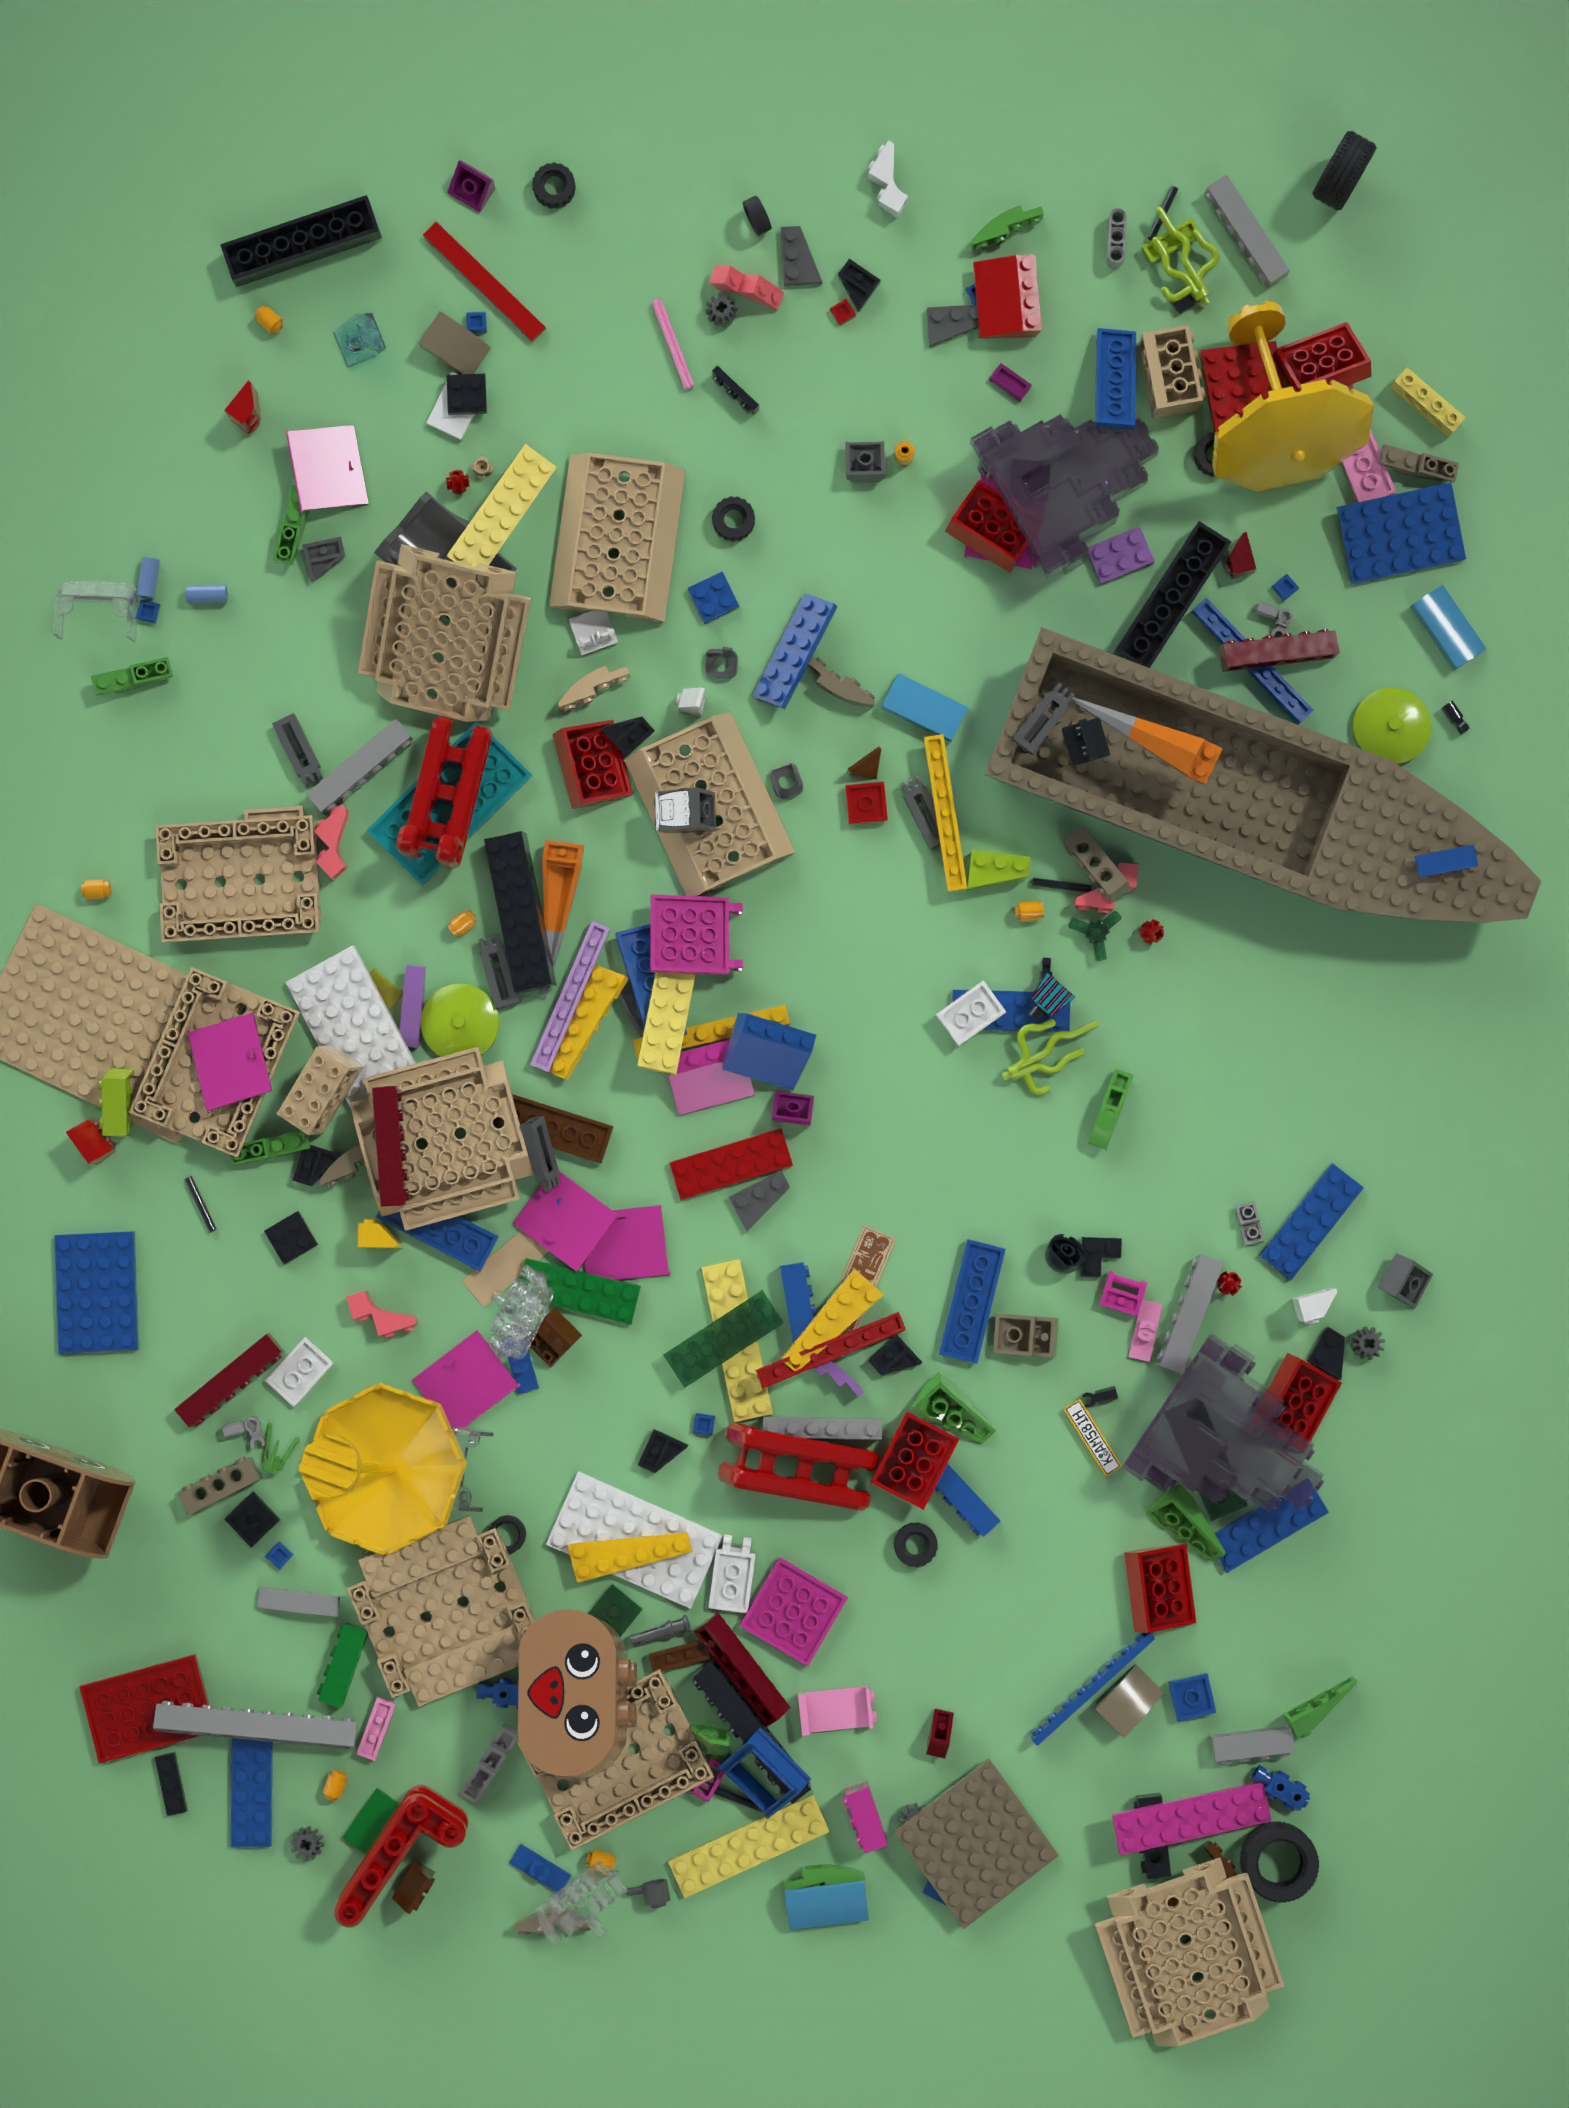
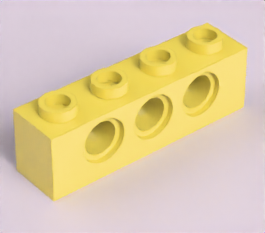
M1408 367L1390 387L1448 438L1466 418Z

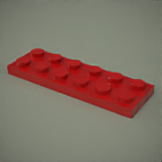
M782 1128L669 1162L680 1200L793 1166Z

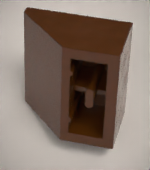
M554 1308L533 1328L523 1341L551 1368L583 1335Z
M414 1860L392 1899L409 1915L412 1910L417 1911L425 1898L422 1895L423 1892L427 1894L436 1880L433 1878L435 1871Z

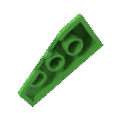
M940 1371L924 1385L912 1405V1408L926 1420L932 1423L933 1421L937 1422L946 1429L956 1430L961 1435L982 1444L996 1432L995 1427Z
M1181 1483L1168 1489L1145 1511L1162 1529L1167 1528L1175 1533V1538L1178 1540L1182 1538L1191 1544L1190 1546L1194 1551L1209 1561L1225 1555V1550L1194 1497Z
M1351 1676L1283 1713L1287 1723L1292 1728L1293 1734L1297 1738H1305L1312 1733L1311 1730L1315 1729L1357 1683L1356 1678Z
M692 1724L691 1731L707 1754H711V1757L715 1759H723V1756L727 1757L731 1736L730 1730Z

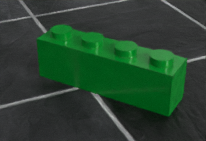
M348 1622L344 1624V1627L340 1626L337 1633V1638H339L338 1644L333 1646L330 1653L333 1659L331 1664H327L323 1674L326 1676L324 1684L320 1683L317 1695H320L318 1701L338 1708L344 1705L368 1635L365 1628Z

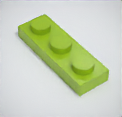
M1192 218L1175 227L1186 235L1190 243L1196 240L1193 236V230L1198 229ZM1169 232L1158 237L1168 254L1183 247L1182 243L1172 237ZM1152 241L1142 246L1141 249L1151 265L1161 259V255Z

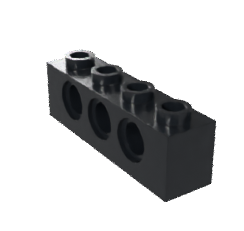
M1160 1793L1136 1795L1137 1801H1133L1134 1809L1163 1803ZM1168 1845L1139 1851L1140 1854L1143 1853L1144 1861L1140 1862L1142 1874L1145 1873L1147 1879L1171 1877ZM1156 1851L1159 1853L1158 1859L1150 1860V1853Z

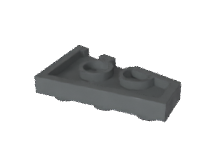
M781 227L784 286L822 284V279L801 227Z
M977 305L927 307L929 347L944 340H950L952 337L962 333L965 334L978 329Z
M782 1170L729 1197L747 1232L779 1200L790 1186Z

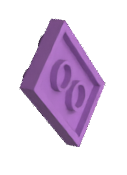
M1140 526L1086 548L1100 585L1155 562Z

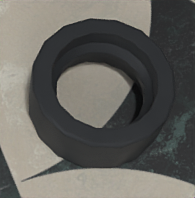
M755 195L743 201L744 211L756 235L759 236L770 231L772 227L769 217L758 196Z
M500 1516L493 1521L489 1530L497 1529L503 1523L515 1525L519 1533L518 1540L513 1545L506 1546L508 1554L514 1553L525 1542V1526L515 1516Z

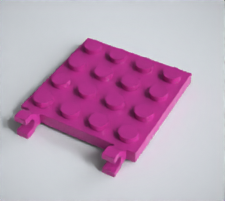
M651 894L650 972L728 975L729 970L741 972L743 960H729V913L741 915L743 903H729V897Z

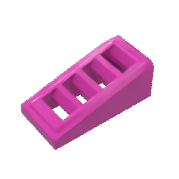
M712 1757L708 1761L710 1766L713 1765L716 1768L721 1763ZM712 1770L713 1775L717 1777L716 1780L710 1779L707 1781L713 1785L712 1787L702 1783L694 1787L691 1794L708 1803L725 1774L722 1770L720 1773ZM701 1787L708 1791V1795L699 1791L698 1788Z

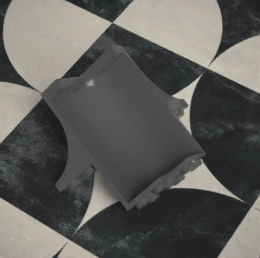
M426 491L399 525L382 541L374 553L384 562L398 565L400 547L403 544L440 553L439 558L444 559L470 521L449 511ZM497 553L489 566L514 572L517 570L500 553ZM454 578L447 579V584L449 586H457V582Z

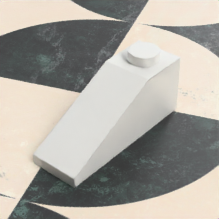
M705 688L683 689L682 694L678 693L676 699L678 711L701 717L706 701Z

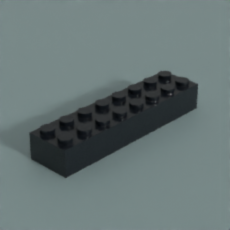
M365 195L222 243L220 246L232 281L236 287L379 240L382 238L369 198Z
M1198 521L1118 644L1113 655L1150 668L1232 541Z
M518 831L484 839L514 993L521 994L557 986L527 833Z
M713 1657L694 1671L693 1684L699 1691L703 1690L705 1692L706 1701L711 1707L716 1706L718 1716L724 1723L727 1721L730 1724L731 1733L735 1738H741L743 1741L742 1746L757 1729L761 1728L791 1758ZM751 1752L755 1756L757 1766L761 1770L765 1769L767 1771V1778L773 1786L778 1785L780 1795L786 1794L790 1789ZM809 1781L803 1790L790 1801L792 1804L811 1790V1782Z

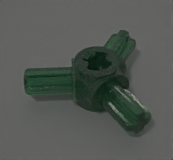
M1113 911L1102 921L1098 919L1096 922L1090 921V923L1073 917L1068 927L1085 934L1084 937L1089 939V943H1093L1095 960L1104 961L1107 959L1104 941H1107L1106 936L1110 933L1109 929L1122 918L1117 911ZM1093 928L1095 930H1101V932L1099 933L1101 934L1100 937L1099 935L1094 936L1092 934L1094 932V930H1092Z

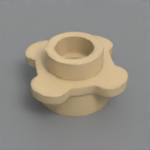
M481 456L471 464V469L477 473L479 479H484L486 474L492 473L494 470L493 465L489 464L485 456Z

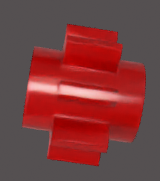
M462 470L451 471L449 477H446L447 490L452 489L454 494H462L466 492V487H470L469 475H464Z
M1154 919L1151 922L1146 921L1140 927V938H1143L1144 942L1150 945L1153 942L1158 943L1164 936V926Z
M1224 1271L1217 1280L1219 1282L1217 1284L1218 1290L1224 1295L1230 1293L1234 1296L1242 1287L1240 1285L1241 1278L1235 1272L1228 1274L1227 1271Z

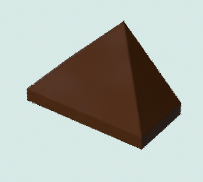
M880 746L847 769L849 775L877 779L881 755Z

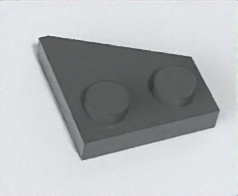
M341 537L303 544L311 582L316 581L345 557Z

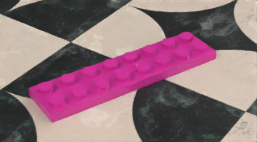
M1253 1782L1111 1814L1119 1855L1272 1821L1265 1784L1262 1782Z

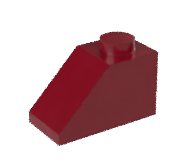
M1247 532L1242 533L1226 560L1225 569L1227 574H1230L1231 579L1253 574L1257 569Z
M934 1709L926 1755L946 1758L950 1745L953 1712Z

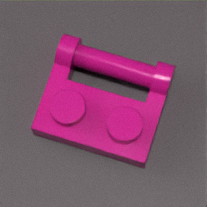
M1109 1271L1099 1305L1138 1316L1147 1282H1138ZM1112 1282L1137 1289L1138 1293L1134 1295L1111 1288Z

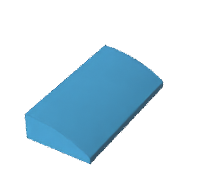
M1443 585L1410 606L1453 670H1456L1487 649Z
M899 673L882 704V709L935 735L943 734L944 739L952 742L968 709L967 706Z
M864 1881L785 1890L790 1930L869 1920Z

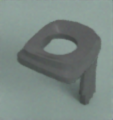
M733 648L709 649L706 652L705 674L707 676L723 679L736 676L738 656L733 651ZM718 657H724L728 660L729 666L727 670L719 672L714 668V661Z
M794 763L785 764L771 770V782L776 795L780 799L784 800L797 796L803 791V782ZM784 774L791 775L794 779V784L789 789H784L779 785V779Z

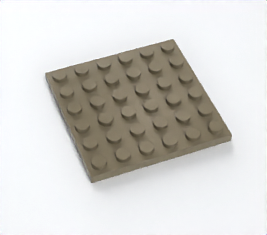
M989 1758L893 1831L963 1929L1059 1856Z

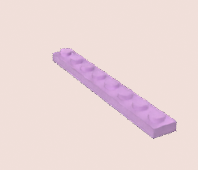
M594 921L591 922L530 1065L546 1072L550 1071L610 928Z

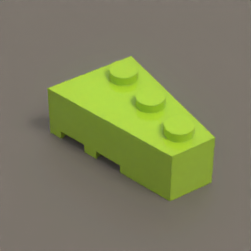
M972 850L966 891L1027 879L1030 857Z
M110 1068L99 1081V1091H102V1098L99 1101V1109L102 1110L100 1129H103V1136H127L131 1131L132 1113H129L131 1109L130 1094H133V1088L130 1087V1076L134 1075V1069Z

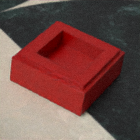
M847 299L830 308V312L839 326L856 317Z

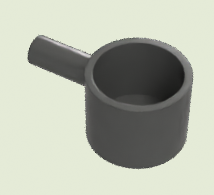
M667 1879L651 1880L643 1883L642 1886L626 1888L627 1896L643 1894L645 1905L651 1906V1908L663 1907L666 1905V1902L671 1900Z

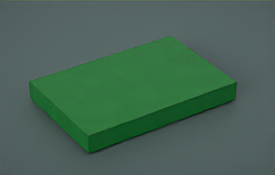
M377 1787L342 1838L366 1855L400 1803Z

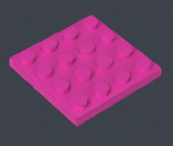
M779 1557L742 1620L740 1627L804 1665L809 1666L848 1596Z

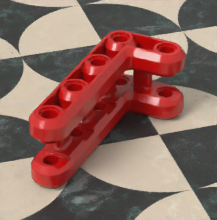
M440 716L433 720L408 823L400 828L396 848L405 858L411 860L421 858L423 849L437 852V854L435 853V858L443 867L455 869L460 866L491 745L492 732L488 727L478 725L472 728L473 732L470 743L467 744L466 749L450 746V737L454 723L450 718ZM446 761L462 764L463 771L457 787L441 783L440 777ZM437 799L453 802L454 808L451 820L448 821L447 825L432 821L431 813ZM427 837L440 839L439 845L426 843L425 841H427Z
M732 1422L727 1426L725 1435L727 1441L740 1448L736 1464L724 1461L719 1465L717 1476L721 1482L739 1489L865 1511L869 1507L871 1500L869 1492L863 1489L862 1491L854 1490L848 1487L847 1483L850 1469L863 1468L872 1472L877 1468L879 1457L876 1452L765 1431L740 1423ZM750 1448L761 1452L757 1470L745 1466ZM784 1454H788L798 1458L795 1476L783 1477L773 1472L777 1455L784 1456ZM821 1461H825L835 1465L832 1483L824 1482V1484L810 1479L814 1462L821 1463Z
M426 1785L412 1787L341 1891L334 1909L336 1921L341 1926L352 1928L364 1919L420 1833H424L444 1847L454 1848L459 1846L465 1839L469 1824L467 1813Z

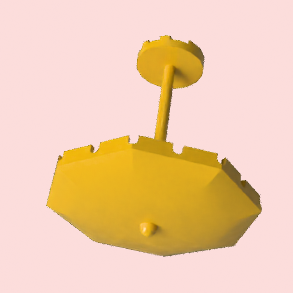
M1264 301L1265 304L1255 306L1245 305L1241 308V312L1235 316L1231 315L1228 319L1227 331L1232 343L1237 346L1257 343L1272 391L1268 392L1269 398L1263 400V397L1260 395L1244 407L1242 418L1236 413L1218 427L1219 432H1215V450L1213 451L1212 461L1215 477L1254 492L1322 478L1368 444L1374 404L1369 395L1355 389L1349 391L1348 386L1334 380L1330 381L1331 385H1328L1326 380L1301 384L1300 392H1295L1293 386L1282 389L1267 342L1277 337L1284 329L1286 321L1282 307L1276 302Z
M380 1383L374 1384L357 1393L353 1398L346 1399L326 1410L327 1412L319 1420L313 1438L315 1441L306 1446L302 1461L299 1464V1472L302 1474L312 1501L317 1503L318 1507L316 1510L325 1531H328L335 1538L360 1545V1547L375 1553L391 1555L446 1527L467 1466V1461L440 1403Z

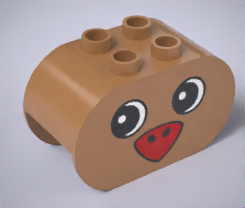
M0 1429V1528L73 1554L98 1559L108 1558L136 1479L104 1463L29 1436Z
M558 1610L538 1618L527 1628L522 1636L519 1646L518 1741L526 1759L541 1771L571 1778H586L597 1775L609 1768L622 1753L627 1739V1728L636 1727L637 1707L636 1703L627 1701V1686H636L637 1665L636 1662H631L630 1659H627V1651L623 1640L615 1629L606 1622L582 1611Z

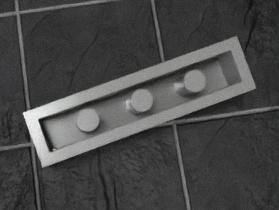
M1289 1725L1210 1735L1213 1759L1215 1762H1219V1764L1231 1763L1230 1760L1236 1759L1239 1762H1247L1252 1757L1264 1760L1269 1759L1270 1755L1277 1754L1278 1757H1288L1290 1753L1295 1752L1292 1728Z

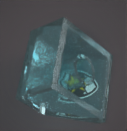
M372 313L354 314L333 332L347 367H352L372 359L386 349Z

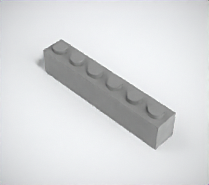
M1225 175L1209 185L1205 191L1206 201L1209 205H1213L1217 218L1220 221L1223 220L1227 226V233L1237 241V248L1241 253L1244 252L1249 266L1258 273L1257 277L1262 285L1265 284L1269 288L1287 277L1290 272L1289 268L1229 177Z
M397 719L393 720L306 795L323 814L326 812L329 814L339 801H345L352 795V790L356 787H362L371 774L374 776L379 773L384 763L392 762L397 757L396 753L401 749L403 751L412 744L413 738Z
M1198 1255V1258L1194 1257L1191 1264L1193 1272L1191 1276H1187L1184 1287H1187L1184 1295H1180L1177 1303L1180 1306L1177 1313L1174 1312L1170 1322L1173 1324L1170 1332L1167 1331L1164 1338L1165 1348L1160 1350L1157 1357L1159 1366L1183 1374L1222 1269V1262L1204 1255Z
M763 1416V1430L803 1438L882 1439V1418Z

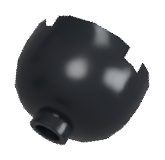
M1058 1234L1047 1244L1045 1250L1046 1262L1057 1273L1069 1274L1075 1272L1085 1261V1250L1074 1237L1070 1236L1067 1238L1063 1237L1065 1234Z

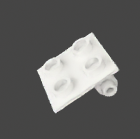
M593 610L569 619L581 655L618 643L607 612Z

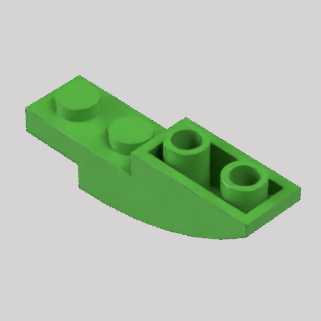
M1021 205L1001 213L976 234L971 242V250L977 249V251H980L994 243L996 245L1002 244L1009 238V230L1015 232L1020 230L1022 226L1028 224L1033 226L1040 223L1044 215L1042 207L1023 212Z
M295 485L291 487L284 522L281 523L273 558L274 561L293 565L309 513V510L301 513Z
M166 657L130 665L129 668L93 675L91 680L95 695L100 696L144 687L173 677L169 659Z
M1118 1069L1114 1070L1088 1144L1107 1150L1134 1075Z
M299 1130L246 1142L238 1158L232 1155L230 1157L232 1166L307 1150L310 1149L308 1135Z
M810 1865L801 1867L802 1876L784 1880L785 1890H792L807 1886H821L823 1882H825V1885L864 1881L865 1875L862 1871L841 1865Z

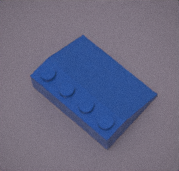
M738 1013L722 1070L794 1090L812 1054L816 1034L751 1014Z

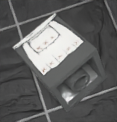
M701 788L655 792L654 806L656 808V817L654 823L656 831L663 833L716 831L715 792Z

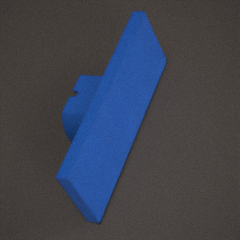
M1474 845L1415 856L1419 878L1478 866Z
M523 1331L502 1337L513 1378L517 1384H521L517 1388L518 1394L539 1388L527 1344L523 1341L525 1338Z
M520 1844L509 1862L561 1894L572 1875L523 1844Z

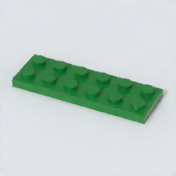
M526 1258L517 1297L632 1324L641 1286L579 1270L576 1272L571 1268Z

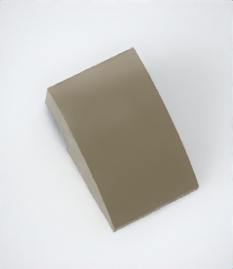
M439 311L419 342L420 348L432 354L438 361L459 374H474L491 349L484 341L441 311Z
M996 1313L993 1353L1056 1358L1059 1318Z
M1135 1664L1094 1708L1125 1738L1160 1699L1163 1692Z

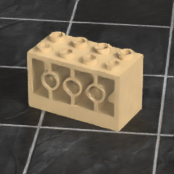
M1189 325L1142 333L1138 343L1153 419L1198 411L1201 404H1203V399H1205L1204 387H1200L1199 382L1202 379L1201 370L1196 366V361H1198L1197 350H1193L1192 346L1194 334L1193 331L1189 330Z
M332 1045L316 1047L277 1115L307 1135L324 1133L364 1066Z

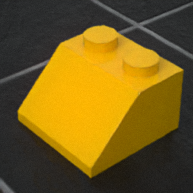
M364 1219V1223H358V1247L402 1248V1243L384 1224H378V1220Z

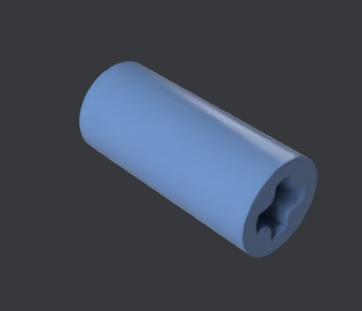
M149 557L142 558L137 597L149 600L155 599L160 560Z
M227 585L187 586V603L228 602Z

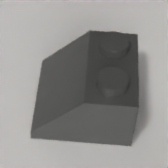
M1396 1253L1378 1288L1410 1307L1416 1308L1433 1273L1417 1262Z

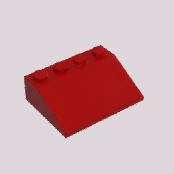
M1012 255L973 262L980 339L1036 337L1042 331L1035 255Z
M1348 322L1275 349L1290 387L1293 386L1295 392L1301 391V384L1326 380L1328 385H1331L1330 381L1334 380L1349 386L1372 377L1371 360Z
M978 480L951 518L945 532L1011 573L1044 521Z
M613 720L565 727L552 734L572 809L633 795L622 752L601 730L604 726L614 724Z
M1287 1353L1250 1422L1305 1452L1342 1382L1306 1361Z
M906 1411L870 1483L924 1510L960 1439Z
M1186 1544L1124 1552L1134 1632L1149 1633L1196 1623Z

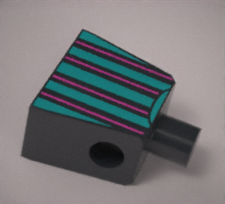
M1046 972L1029 998L1035 1006L1028 1014L1035 1021L1043 1013L1050 1018L1071 1002L1075 996Z

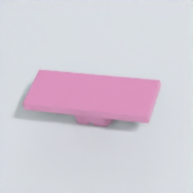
M1142 1300L1128 1357L1150 1362L1163 1304Z

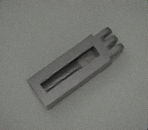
M1058 683L1052 692H1048L1012 739L1013 742L1031 755H1033L1069 708L1068 703L1075 696L1072 692L1066 698L1065 694L1069 690L1066 687L1062 693L1058 692L1062 687L1061 683ZM1051 703L1052 705H1051V707L1048 709V712L1052 714V712L1055 710L1056 707H1057V710L1054 712V714H1053V715L1051 716V718L1049 719L1046 715H1044V714H1042V713L1045 711V709H1046V708L1048 707V705Z
M292 713L272 723L297 776L301 777L305 787L310 786L306 779L310 777L313 784L316 783L314 774H317L319 780L324 779L319 770L321 766L296 715ZM305 753L307 759H301L304 765L302 768L297 757Z
M917 775L914 777L916 785H914L911 779L907 780L910 788L907 789L904 782L900 785L906 795L904 800L929 850L940 845L934 802L927 787L923 786ZM921 796H923L928 808L922 811L918 808V806L923 805L920 799Z
M494 934L495 943H492L490 936L486 937L488 945H485L483 938H480L479 943L482 950L480 955L495 1008L498 1010L520 1003L518 993H514L507 954L505 947L501 946L498 934ZM498 955L501 968L493 970L490 957H492L494 964H498Z
M544 1116L532 1117L520 1126L535 1181L541 1180L544 1191L549 1192L560 1184L559 1169Z

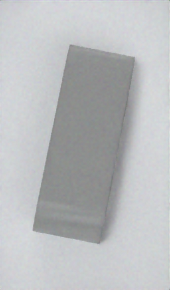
M1121 208L1113 209L1107 222L1106 263L1113 269L1121 267L1125 258L1127 215ZM1117 216L1121 218L1122 221L1117 223L1114 222L1112 218ZM1112 236H1119L1121 238V241H1114L1112 239ZM1117 254L1120 260H1113L1111 255Z

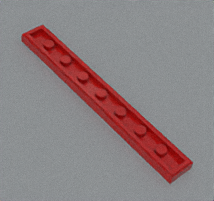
M437 221L423 234V237L532 342L546 330V327Z
M896 1312L813 1346L812 1349L799 1352L802 1356L826 1346L818 1354L812 1353L810 1355L811 1360L797 1371H793L785 1364V1362L790 1361L789 1356L756 1369L755 1372L763 1389L903 1332L906 1328L900 1313ZM792 1364L793 1368H799L800 1364Z

